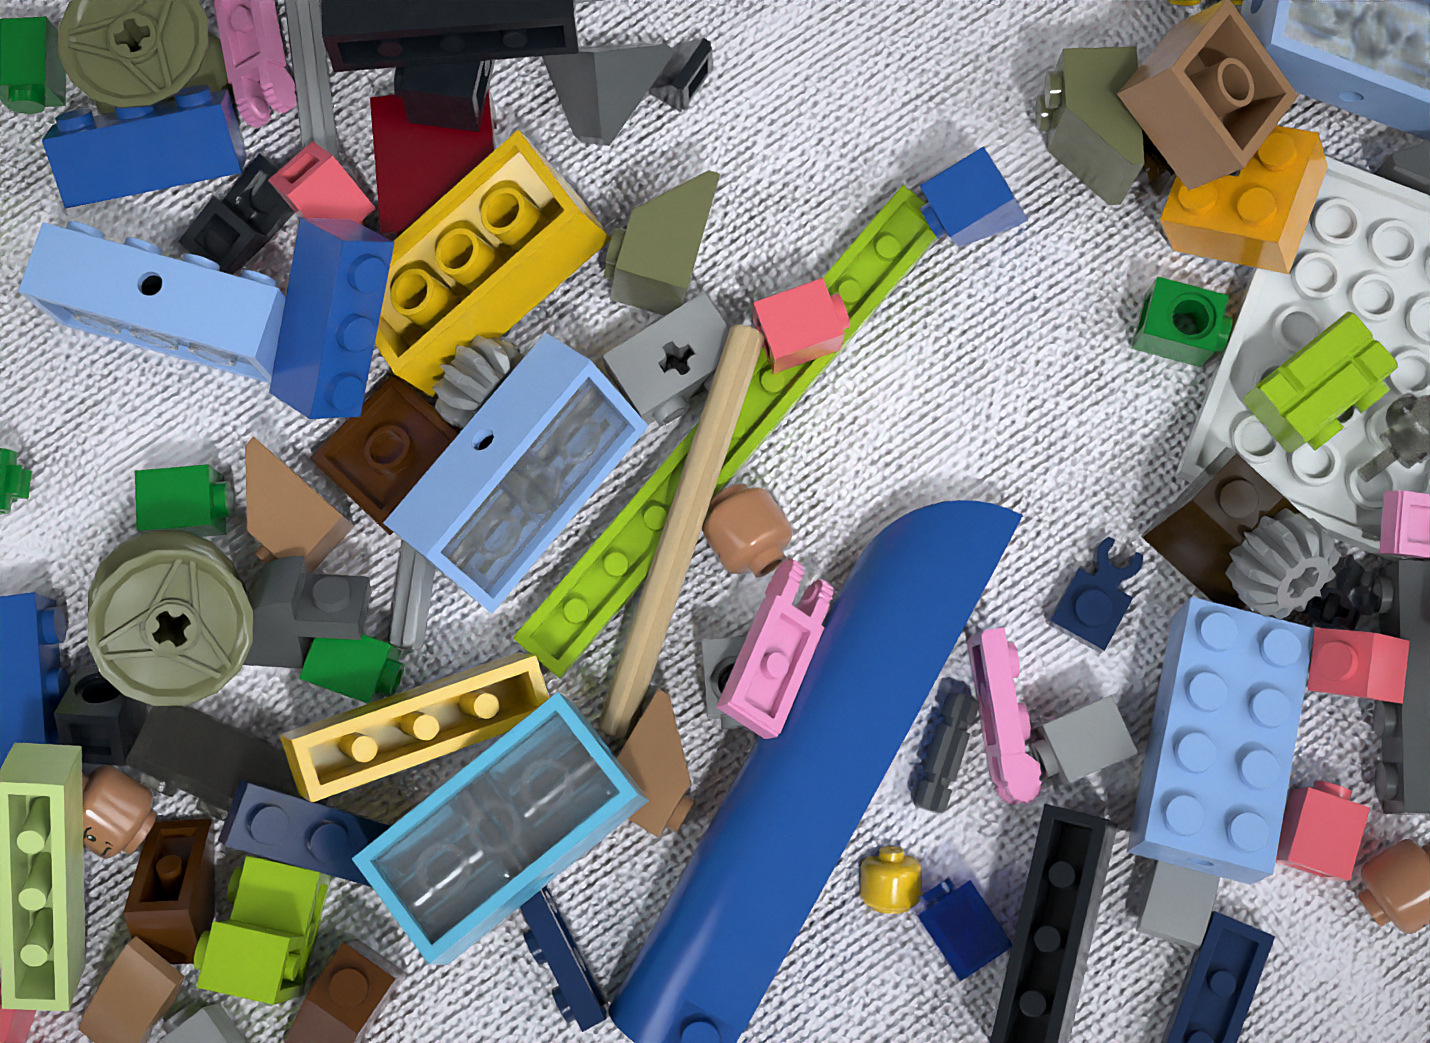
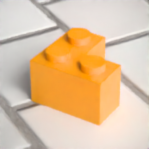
M1276 125L1246 166L1241 169L1239 176L1226 175L1188 190L1176 175L1160 217V222L1173 251L1289 274L1328 168L1319 132Z

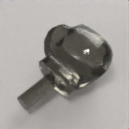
M1408 392L1398 397L1389 406L1385 417L1388 429L1380 435V439L1386 449L1357 470L1359 476L1366 483L1396 460L1406 469H1410L1417 462L1422 463L1430 458V395L1417 397Z

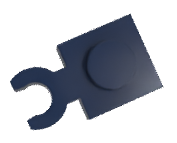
M1111 537L1104 539L1093 553L1094 574L1091 575L1080 568L1074 572L1046 623L1099 653L1106 650L1133 597L1120 591L1118 587L1121 583L1135 576L1143 564V555L1136 552L1131 556L1125 568L1114 567L1108 559V553L1115 542V539Z

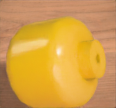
M881 847L879 849V856H869L861 863L860 895L862 901L871 907L872 910L886 914L904 913L909 911L910 908L915 907L922 897V868L920 862L914 857L904 856V849L900 847Z

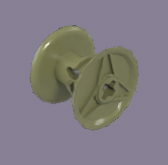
M71 0L58 28L59 59L70 81L91 99L95 100L100 115L116 112L115 107L121 109L147 107L175 100L174 95L178 94L182 89L198 85H208L211 92L228 89L231 103L233 104L235 99L232 84L228 83L221 41L208 30V18L199 0Z
M151 530L123 541L99 564L88 589V647L100 674L124 696L149 705L187 706L218 693L240 672L252 646L253 610L234 563L212 541L184 530ZM164 611H168V613L172 617H180L176 620L171 621L169 617H167L165 614L159 617L158 615Z

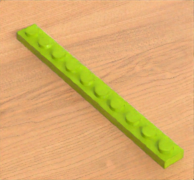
M904 185L899 188L823 277L829 295L839 293L850 321V327L844 329L845 335L841 350L773 374L762 347L711 500L726 488L937 241L938 238L931 230L920 210V207L927 203ZM698 423L514 635L513 639L530 654L536 655L537 660L559 679L562 680L646 581Z

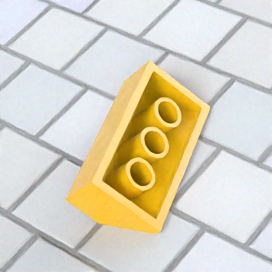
M517 130L393 241L394 248L375 345L395 375L433 397L437 394L432 388L433 385L444 378L445 375L440 364H450L454 360L457 345L468 348L476 335L486 339L494 337L499 339L611 240V237L578 194L526 136Z

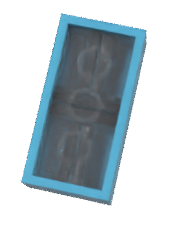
M557 692L360 851L352 860L429 965H449L650 800L576 705Z

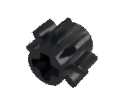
M1348 554L1346 557H1340L1338 563L1332 568L1336 576L1333 580L1323 585L1320 589L1321 596H1314L1310 599L1305 610L1300 612L1309 613L1310 617L1320 624L1321 628H1340L1345 626L1350 631H1353L1361 614L1372 615L1379 596L1369 591L1376 573L1374 571H1365L1354 560V555Z

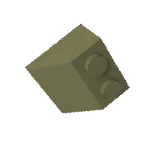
M1137 47L1062 49L1054 71H1047L1044 95L1037 96L1035 110L1037 130L1046 131L1047 152L1108 205H1121L1144 165L1142 127L1117 95L1138 69Z
M708 170L633 209L627 229L615 226L605 262L607 263L603 279L613 281L610 300L663 316L683 305L721 173Z

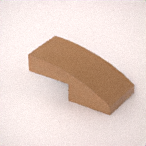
M135 936L127 943L104 977L88 1005L78 1030L94 1043H147L155 1023L173 1006L185 976Z

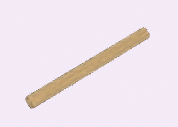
M737 324L733 325L729 330L598 722L599 729L610 736L628 739L636 726L765 339L762 332L750 326Z

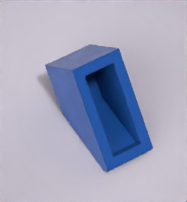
M984 146L920 185L929 201L920 207V210L931 230L938 239L948 234L958 247L1018 227L1028 221L1026 214Z

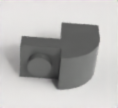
M304 556L284 557L262 566L255 573L247 595L253 610V643L243 665L303 669L313 637L361 640L372 594L369 577L307 573Z

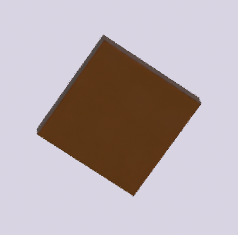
M393 373L363 403L361 416L349 417L310 459L384 531L391 535L393 531L383 522L458 436L460 431L445 421L439 412Z

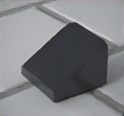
M705 38L678 44L673 49L675 53L648 90L649 93L679 112L682 109L685 110L713 69L711 42Z

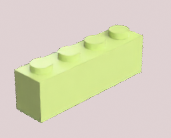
M14 742L0 768V968L2 1009L69 1011L86 966L82 746Z

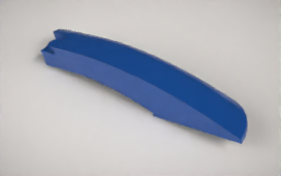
M955 500L935 503L913 510L898 518L876 535L863 550L823 619L821 625L825 628L781 733L778 734V737L769 739L758 736L609 1006L608 1014L613 1023L634 1043H737L900 749L1023 517L1022 514L1006 507L981 501Z

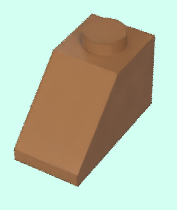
M253 436L245 445L247 531L262 544L254 553L265 564L284 557L304 556L307 573H312L355 526Z
M658 689L617 756V759L650 800L629 817L628 820L660 838L666 827L675 833L678 832L692 809L695 800L686 795L692 783L672 702L668 694Z

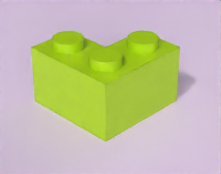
M246 856L244 866L238 865L230 879L227 901L234 904L230 919L213 921L211 931L205 930L198 941L193 963L194 969L200 970L196 988L271 1005L303 996L332 876L263 856Z

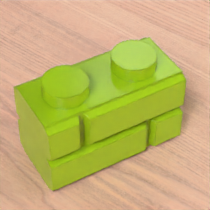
M1348 311L1258 383L1243 397V401L1256 418L1268 427L1269 433L1286 452L1291 454L1306 442L1316 451L1344 428L1337 417L1350 406L1354 405L1362 413L1391 390L1383 380L1398 368V362L1380 341L1373 339L1372 332L1354 312Z

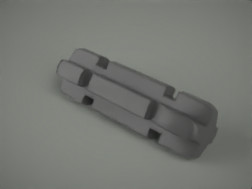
M950 692L946 696L940 716L944 717L942 724L939 723L936 726L922 769L926 776L924 780H919L913 797V803L917 807L937 814L943 813L947 809L952 790L948 787L950 781H956L970 737V733L966 732L967 727L974 725L979 709V701L975 698L959 692Z

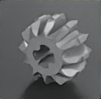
M476 335L468 348L457 345L454 360L450 364H440L445 375L444 378L436 382L432 387L439 396L434 408L445 421L461 432L525 356L520 353L519 348L506 340L501 341L497 337L486 339Z
M1285 508L1278 512L1273 519L1264 515L1256 529L1252 532H1244L1246 539L1242 545L1232 549L1229 553L1233 562L1229 565L1225 574L1232 581V587L1239 593L1238 597L1251 610H1257L1264 617L1273 615L1281 620L1287 617L1293 609L1299 612L1304 611L1310 599L1314 596H1321L1320 589L1325 583L1333 580L1336 576L1332 568L1338 563L1341 554L1334 547L1335 540L1327 534L1328 530L1313 517L1309 519L1302 512L1295 514Z

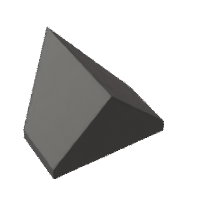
M636 43L579 47L578 54L542 56L573 135L581 143L610 146L675 51L668 44Z

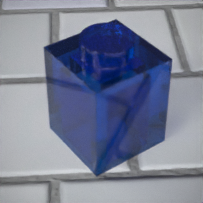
M947 876L918 896L923 906L913 912L912 915L956 980L963 981L1012 947L1013 943L971 880L963 879L954 884L950 876Z

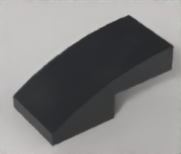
M259 153L224 199L216 196L210 199L178 242L191 254L217 263L220 266V272L233 275L255 256L295 213L268 181L281 167L269 157Z

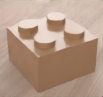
M1222 0L1175 24L1117 93L1118 97L1188 190L1243 169L1299 96L1231 0Z

